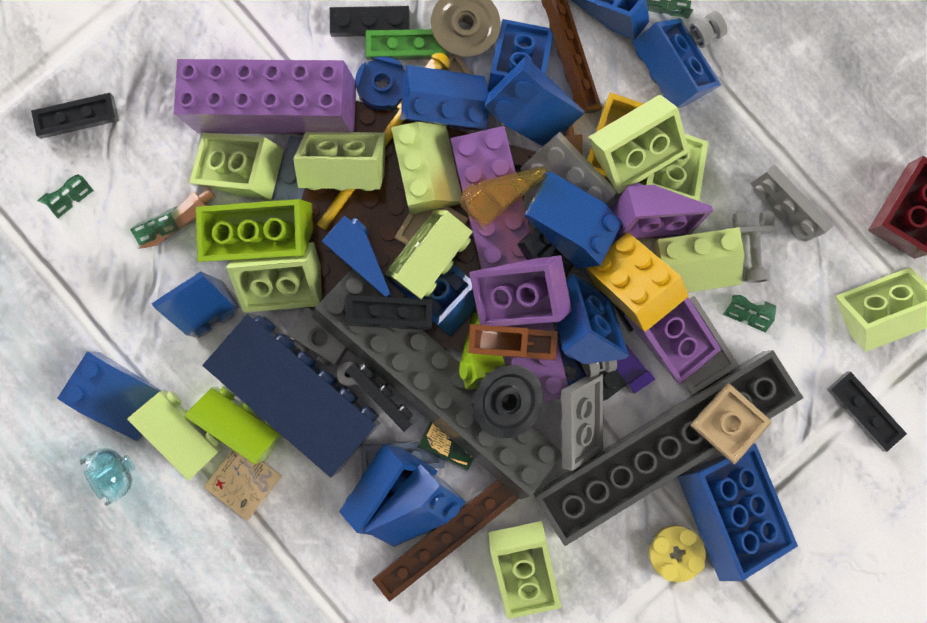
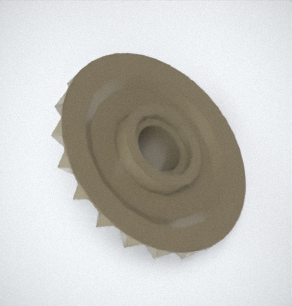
M439 0L432 11L431 29L436 43H439L444 51L450 52L453 56L457 55L465 59L466 57L473 56L475 58L479 54H485L490 47H493L500 32V15L491 0ZM468 23L471 29L464 30L459 27V24Z

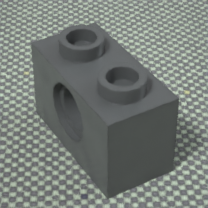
M306 307L288 334L294 339L293 345L305 352L308 348L316 352L315 359L328 367L331 363L339 365L348 348L312 318L314 311ZM324 331L327 334V342L323 346H317L314 342V337L318 332Z

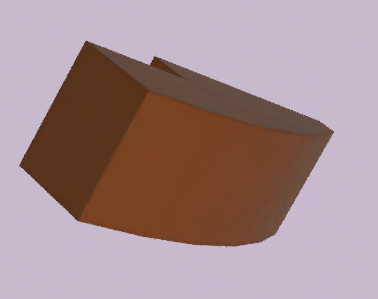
M470 324L468 353L556 361L558 331Z

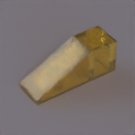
M545 166L481 181L477 186L471 184L461 193L460 206L479 228L483 230L545 178L548 170Z

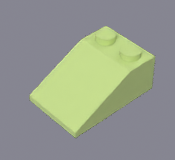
M203 133L189 183L248 198L271 200L285 149L265 137Z
M685 134L690 152L643 179L640 183L642 185H656L699 201L709 141Z
M539 521L488 532L490 553L507 619L561 608L543 522Z

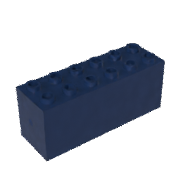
M247 314L202 366L332 478L340 472L360 446L364 444L381 424L377 420L379 415L368 405L362 407L358 404L356 400L359 397L347 387H342L341 389L335 383L338 379L326 369L325 371L323 369L319 370L315 366L317 361L307 352H298L294 348V342L290 337L280 332L276 333L274 329L277 326L268 318L262 317L259 314L257 316Z

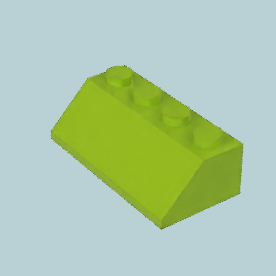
M301 199L196 207L197 261L213 262L304 256L313 232L312 203Z

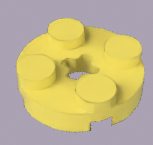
M668 525L657 531L648 549L649 561L657 573L667 581L685 582L703 571L706 557L705 547L701 538L695 532L680 525ZM675 546L684 551L680 560L670 558V554L674 552L673 547Z

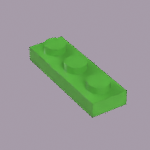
M432 29L366 30L367 60H374L378 56H387L398 60L431 59V56L435 53L446 55V51L443 50L439 43H436Z

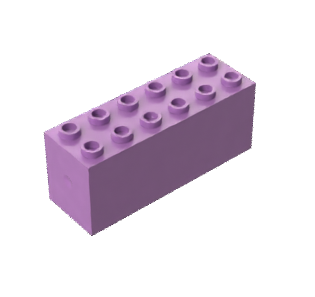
M177 59L174 115L197 133L304 135L305 132H354L356 84L344 60Z

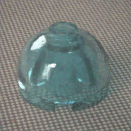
M104 448L92 451L80 458L81 465L87 463L89 469L84 471V475L99 499L106 497L104 505L109 506L118 501L130 490L133 482L131 471L135 467L128 455L122 457L116 450Z

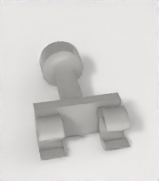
M773 210L763 211V213L759 214L760 226L748 227L746 211L736 212L732 217L733 228L740 227L741 235L750 236L749 244H751L750 257L752 264L751 269L746 271L747 282L769 281V270L764 269L761 263L762 255L760 254L762 253L759 238L760 234H771L775 231Z

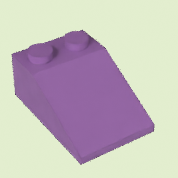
M641 183L629 185L611 208L622 221L615 236V241L627 232L637 240L691 235L713 212L712 206L656 185H642Z
M561 256L535 258L469 273L480 325L509 326L560 322L572 311Z
M686 298L646 332L637 326L626 314L624 315L637 335L679 385L721 351L720 346L689 298Z

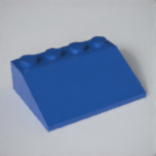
M756 443L746 451L736 464H732L724 456H720L698 465L677 477L719 581H744L798 547Z

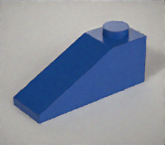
M572 0L609 30L632 40H635L649 23L647 0Z

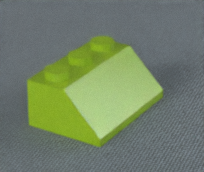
M224 386L221 389L219 387H211L185 414L186 418L254 465L266 461L283 437L248 405L236 400V395Z

